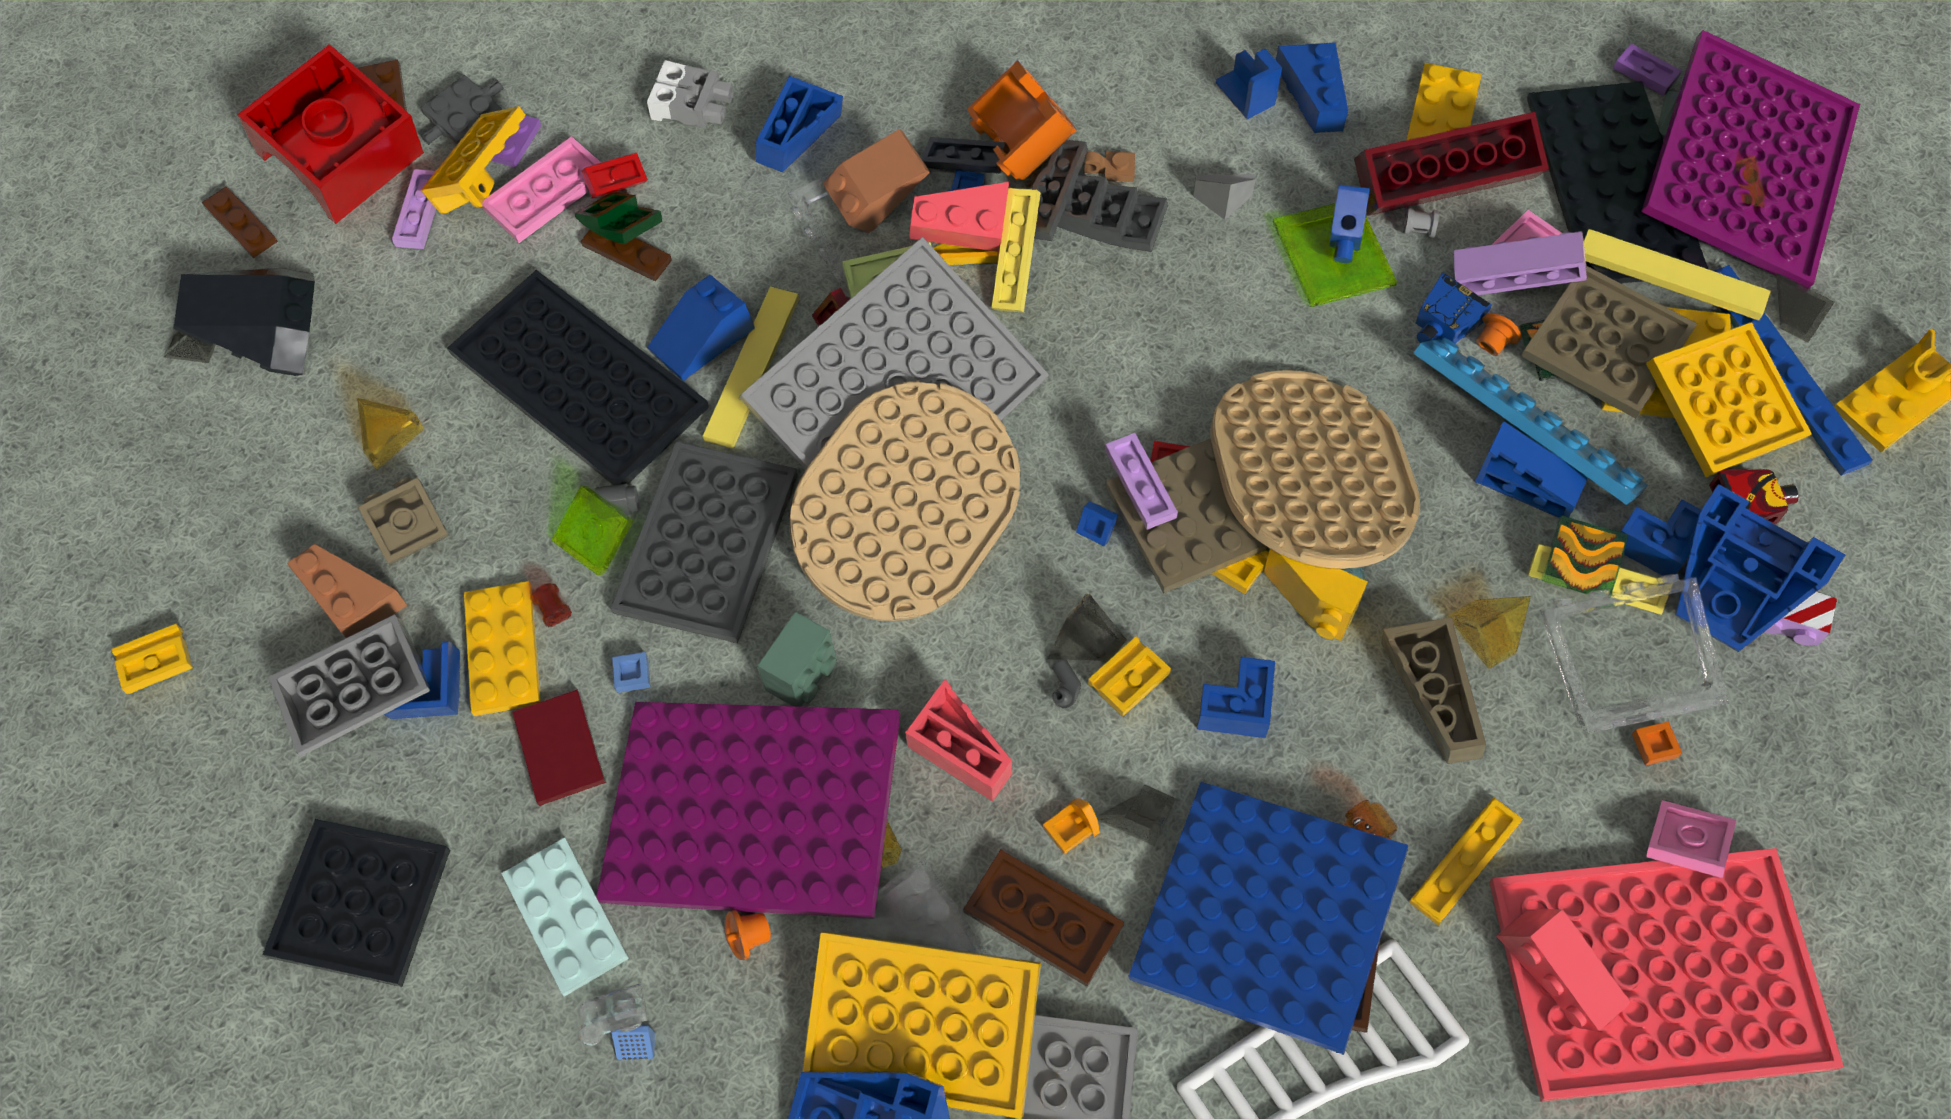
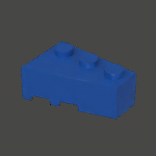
M1336 43L1278 46L1276 61L1282 67L1281 77L1286 83L1287 90L1290 94L1292 93L1299 104L1298 107L1313 132L1343 131L1348 106Z
M789 76L756 140V162L780 172L787 169L841 116L843 96Z
M1503 421L1475 482L1567 521L1577 504L1588 477Z

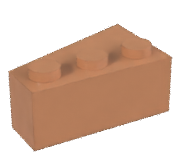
M313 544L287 563L346 638L396 614L407 606L394 588L316 544Z

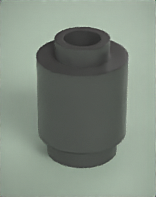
M625 483L596 487L595 494L590 495L593 514L598 513L600 519L628 516L632 515L634 511H639V496L636 486H628Z

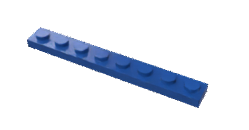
M1730 265L1714 270V272L1740 280ZM1719 307L1723 313L1730 314V321L1734 328L1752 322L1808 425L1813 438L1839 474L1842 476L1869 465L1873 459L1767 315L1763 313L1760 320H1756Z

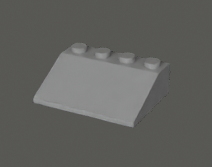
M395 614L268 677L295 750L300 757L430 691L421 659L413 641Z

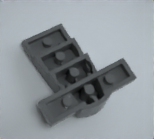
M1066 140L1052 153L1047 167L1039 173L1033 184L1032 190H1038L1041 193L1034 239L1052 241L1056 229L1059 227L1110 245L1152 252L1168 208L1167 198L1138 195L1137 187L1108 185L1107 177L1078 176L1088 151L1087 144L1083 141Z

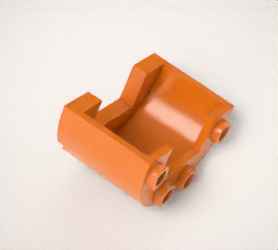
M1018 60L967 108V111L973 118L970 124L980 135L985 132L993 141L1007 143L1010 148L1008 154L998 145L993 150L1000 159L996 162L1000 169L1007 176L1011 174L1015 179L1025 180L1077 131L1066 114Z

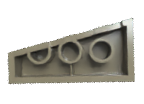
M1452 617L1383 629L1382 646L1446 763L1452 764L1481 759L1486 742Z

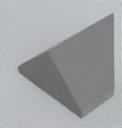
M1255 174L1195 175L1193 196L1226 220L1252 197Z

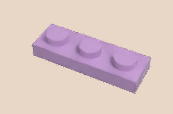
M414 169L392 237L395 247L424 249L436 208L421 192V189L436 171Z
M1133 433L1105 444V452L1145 528L1148 530L1177 518L1178 511L1137 435Z

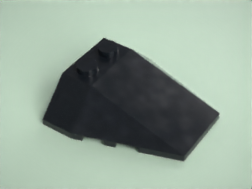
M287 268L181 274L173 329L213 346V344L230 350L232 351L231 355L240 359L243 356L260 364V368L269 372L301 376L303 374L310 332L315 285L313 273Z

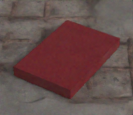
M578 689L512 712L536 802L539 806L606 783Z

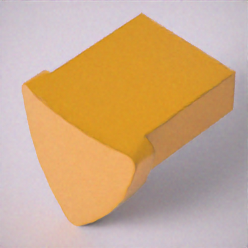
M1081 798L1071 801L1066 808L1043 824V829L1063 854L1069 852L1090 835L1095 837L1100 833L1098 820L1092 806Z

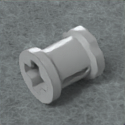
M1407 208L1403 234H1409L1410 232L1423 233L1434 238L1438 225L1439 211L1433 210L1432 213L1413 211V208Z

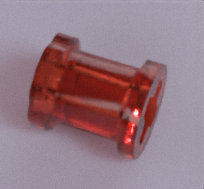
M552 583L538 587L530 596L532 603L538 605L543 614L542 620L547 627L556 626L568 619L572 614L570 607L564 604L558 595V586Z

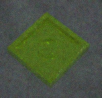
M580 486L551 541L596 575H603L607 571L634 520L589 487Z

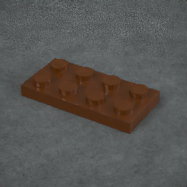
M1001 849L963 908V912L1086 987L1089 986L1124 926L1122 920Z

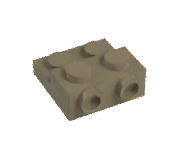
M411 477L404 478L393 485V490L382 494V492L371 494L363 500L364 504L358 506L389 565L449 536L436 512V508L418 477L413 480Z

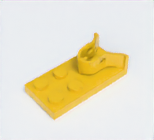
M519 106L481 114L423 186L421 192L439 213H448L469 201L476 208L483 206V201L490 195L494 185V179L485 167L495 155L505 148L504 143L509 136H512L519 130V124L526 116ZM481 184L484 187L483 193L479 190Z
M1932 328L1927 331L1915 346L1834 406L1839 415L1881 453L1951 400V363L1935 351V331Z

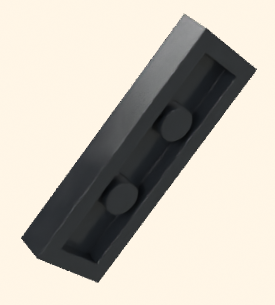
M930 137L921 159L927 168L1000 174L1001 169L996 163L1000 159L993 149L998 145L1008 154L1010 148L1006 142Z

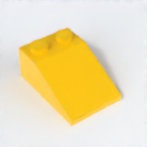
M1272 549L1269 550L1264 569L1265 575L1308 625L1316 629L1318 635L1325 639L1333 640L1336 638L1342 641L1359 606L1368 581L1338 568H1325L1305 564L1281 555Z

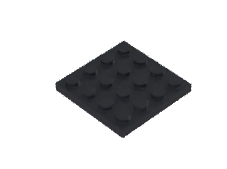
M315 819L262 955L274 960L402 987L451 850L444 845Z

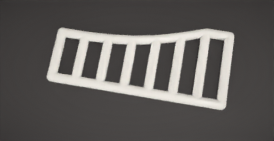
M1389 939L1379 946L1377 965L1391 957L1451 1038L1433 1049L1376 972L1373 993L1420 1056L1397 1061L1369 1022L1368 1032L1358 1031V1033L1382 1066L1361 1072L1346 1051L1342 1055L1326 1049L1346 1077L1325 1085L1291 1036L1260 1026L1179 1081L1177 1091L1196 1119H1214L1195 1091V1089L1213 1078L1241 1119H1259L1225 1070L1243 1057L1279 1108V1111L1266 1119H1297L1320 1105L1361 1087L1437 1067L1466 1047L1469 1043V1037L1399 943L1394 939ZM1272 1037L1277 1041L1312 1091L1295 1102H1292L1256 1050L1258 1046Z

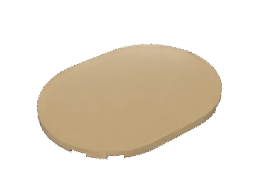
M1283 370L1264 372L1253 375L1250 380L1241 384L1237 383L1228 389L1213 414L1210 429L1211 443L1227 503L1240 524L1253 537L1275 552L1290 559L1313 566L1338 569L1357 568L1378 563L1392 556L1405 545L1419 517L1420 496L1399 433L1391 419L1382 409L1377 410L1366 400V395L1349 385L1343 387L1327 381V376L1304 371Z
M919 381L898 383L879 392L876 391L858 403L844 418L808 466L799 481L792 501L790 536L793 550L803 573L815 589L839 608L856 616L877 621H903L918 618L931 613L953 599L967 584L1005 530L1016 509L1020 494L1021 470L1018 454L1006 432V427L997 415L971 394L943 383L939 385L920 383Z

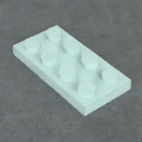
M566 838L557 841L501 873L564 997L629 959Z

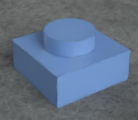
M646 652L612 657L614 688L617 693L651 688L649 662Z

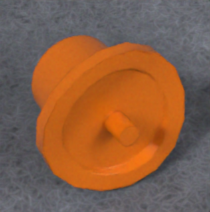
M1487 313L1482 318L1486 325L1476 339V343L1491 355L1498 356L1509 343L1517 344L1521 340V332L1508 318L1499 314Z
M731 910L727 913L725 919L726 941L733 954L739 960L749 959V950L770 941V927L763 913L759 912L747 916H739L737 910Z

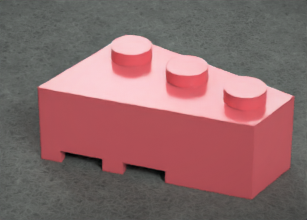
M1009 182L914 197L909 239L920 240L923 237L928 242L999 252Z
M944 679L905 732L908 748L993 802L1012 775V760L987 729L982 727L973 716L969 707L959 699L952 690L951 685Z
M1563 909L1526 910L1496 935L1563 1009L1565 1016L1575 1027L1600 1031L1631 1004L1630 1000Z

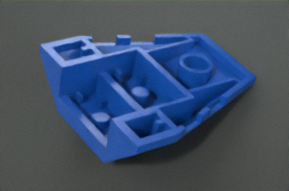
M1718 484L1698 515L1675 616L1739 652L1825 586L1845 557V554L1815 537L1811 538L1808 542L1798 538L1746 509L1750 501Z
M801 1072L788 1119H950L943 1085L912 1073Z

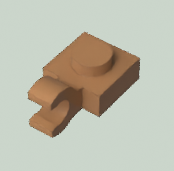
M1106 151L1104 158L1097 152H1087L1084 173L1105 174L1104 177H1107V181L1134 182L1135 153Z

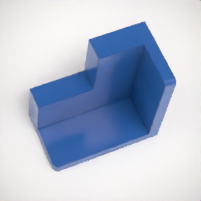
M1266 49L1257 52L1255 60L1244 50L1236 54L1234 70L1217 78L1216 84L1244 117L1249 119L1276 104L1282 67Z
M1681 499L1666 523L1636 506L1614 542H1624L1622 554L1671 581L1690 554L1701 509Z
M442 641L441 648L423 649L422 666L430 691L384 715L390 719L458 715L460 650L450 641Z
M1241 657L1237 688L1203 684L1197 729L1266 738L1271 719L1275 661Z

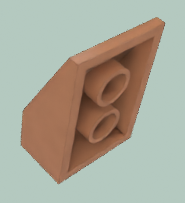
M898 129L842 162L823 182V185L848 225L870 233L878 227L930 171L904 132Z

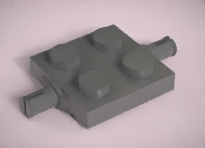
M463 75L421 106L422 113L434 125L428 131L421 134L422 139L430 145L431 142L443 135L458 144L481 114L502 110L492 100V97L504 89L503 85L495 79L486 88H482L473 83L466 75Z

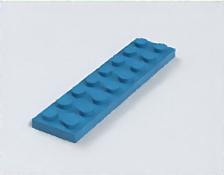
M1438 338L1422 342L1413 354L1624 504L1628 505L1648 487L1642 481L1644 477L1638 471L1631 467L1625 469L1615 462L1617 458L1611 452L1604 448L1598 450L1588 443L1590 439L1585 434L1576 429L1571 431L1561 424L1563 420L1558 415L1549 410L1544 412L1536 407V401L1524 392L1518 394L1509 388L1510 382L1498 374L1493 376L1483 369L1484 364L1472 356L1465 357L1457 351L1459 347L1447 338L1441 340Z

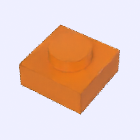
M1669 721L1639 728L1632 733L1645 766L1676 759L1682 754Z

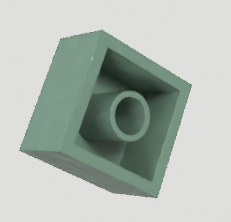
M795 612L757 665L765 690L791 706L802 707L804 702L810 703L817 694V683L823 675L828 676L831 674L837 662L830 630Z

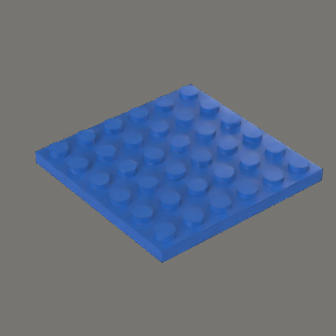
M1200 782L1128 975L1129 979L1344 1055L1406 859L1408 845Z

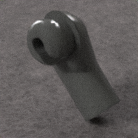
M1063 659L1052 667L1061 682L1057 692L1053 693V701L1061 708H1068L1076 702L1081 689V682L1068 661Z

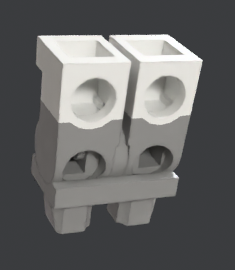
M665 60L656 79L657 82H655L647 100L651 119L662 121L663 118L677 120L690 126L697 125V127L706 128L708 122L722 124L726 112L725 105L717 104L716 101L731 103L734 95L733 85L720 81L717 71L710 70L708 72L703 69Z

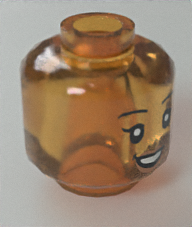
M1364 800L1345 814L1347 818L1344 823L1345 826L1392 840L1391 838L1398 829L1397 824L1381 803H1370L1369 800Z

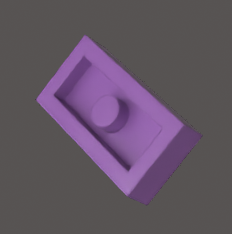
M1630 44L1617 59L1613 68L1637 82L1642 81L1644 86L1663 96L1677 81L1682 70L1633 44Z
M525 116L519 124V130L512 136H509L504 143L505 148L495 155L491 161L516 168L541 127L540 120Z

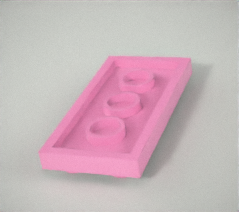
M571 136L483 201L482 208L508 234L520 243L588 193L589 189L581 170L601 162Z

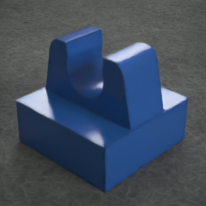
M1089 501L1084 506L1076 533L1105 546L1111 537L1118 515Z

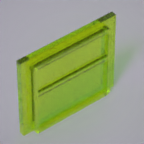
M1336 203L1273 219V224L1310 307L1397 285L1395 275L1366 216L1360 250H1353L1352 262L1340 263L1334 261L1335 248L1329 245Z

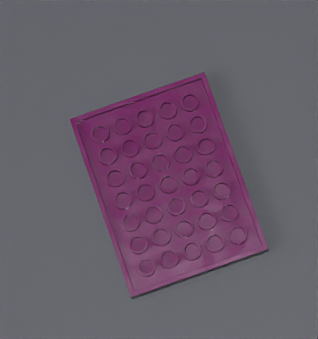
M1702 30L1696 37L1641 212L1807 290L1814 284L1860 104Z
M635 702L596 896L597 900L600 903L617 905L737 910L743 912L874 919L901 716L898 709Z

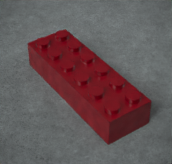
M1535 112L1366 149L1354 158L1360 187L1370 188L1366 209L1367 216L1534 179L1549 170Z

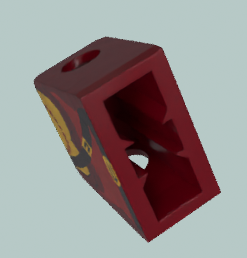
M1769 469L1721 470L1709 484L1712 493L1719 484L1750 501L1746 509L1773 524L1778 523L1787 513L1788 505L1797 503L1799 498L1795 485L1779 486L1774 472Z

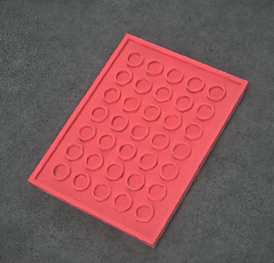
M1776 848L1729 853L1723 878L1663 861H1649L1497 877L1490 880L1489 883L1500 931L1504 930L1526 910L1563 909L1631 1002L1630 1005L1600 1031L1577 1028L1567 1019L1563 1009L1504 945L1540 1102L1833 1071L1844 1067Z

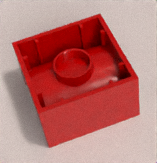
M330 44L237 114L257 155L264 161L273 155L286 165L313 194L328 218L335 224L424 153L412 116Z

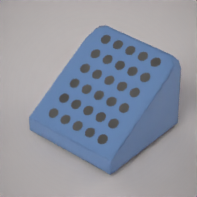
M617 1025L612 1027L611 1033L618 1060L653 1059L655 1032L648 1025Z

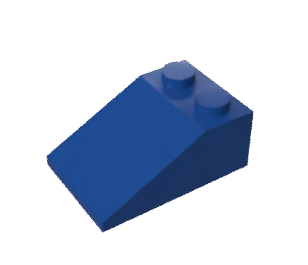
M709 274L684 293L647 348L659 361L684 381L755 329L745 302Z

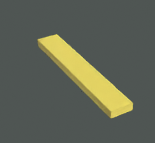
M1591 229L1588 230L1584 239L1587 262L1756 320H1760L1764 313L1770 290Z
M774 287L769 288L753 323L755 329L749 332L703 434L704 441L734 448L750 412L749 408L739 397L768 371L799 301L797 293Z

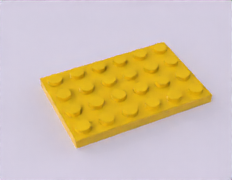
M825 931L821 932L803 1072L912 1073L943 1085L947 1107L1022 1119L1025 1107L1041 963Z

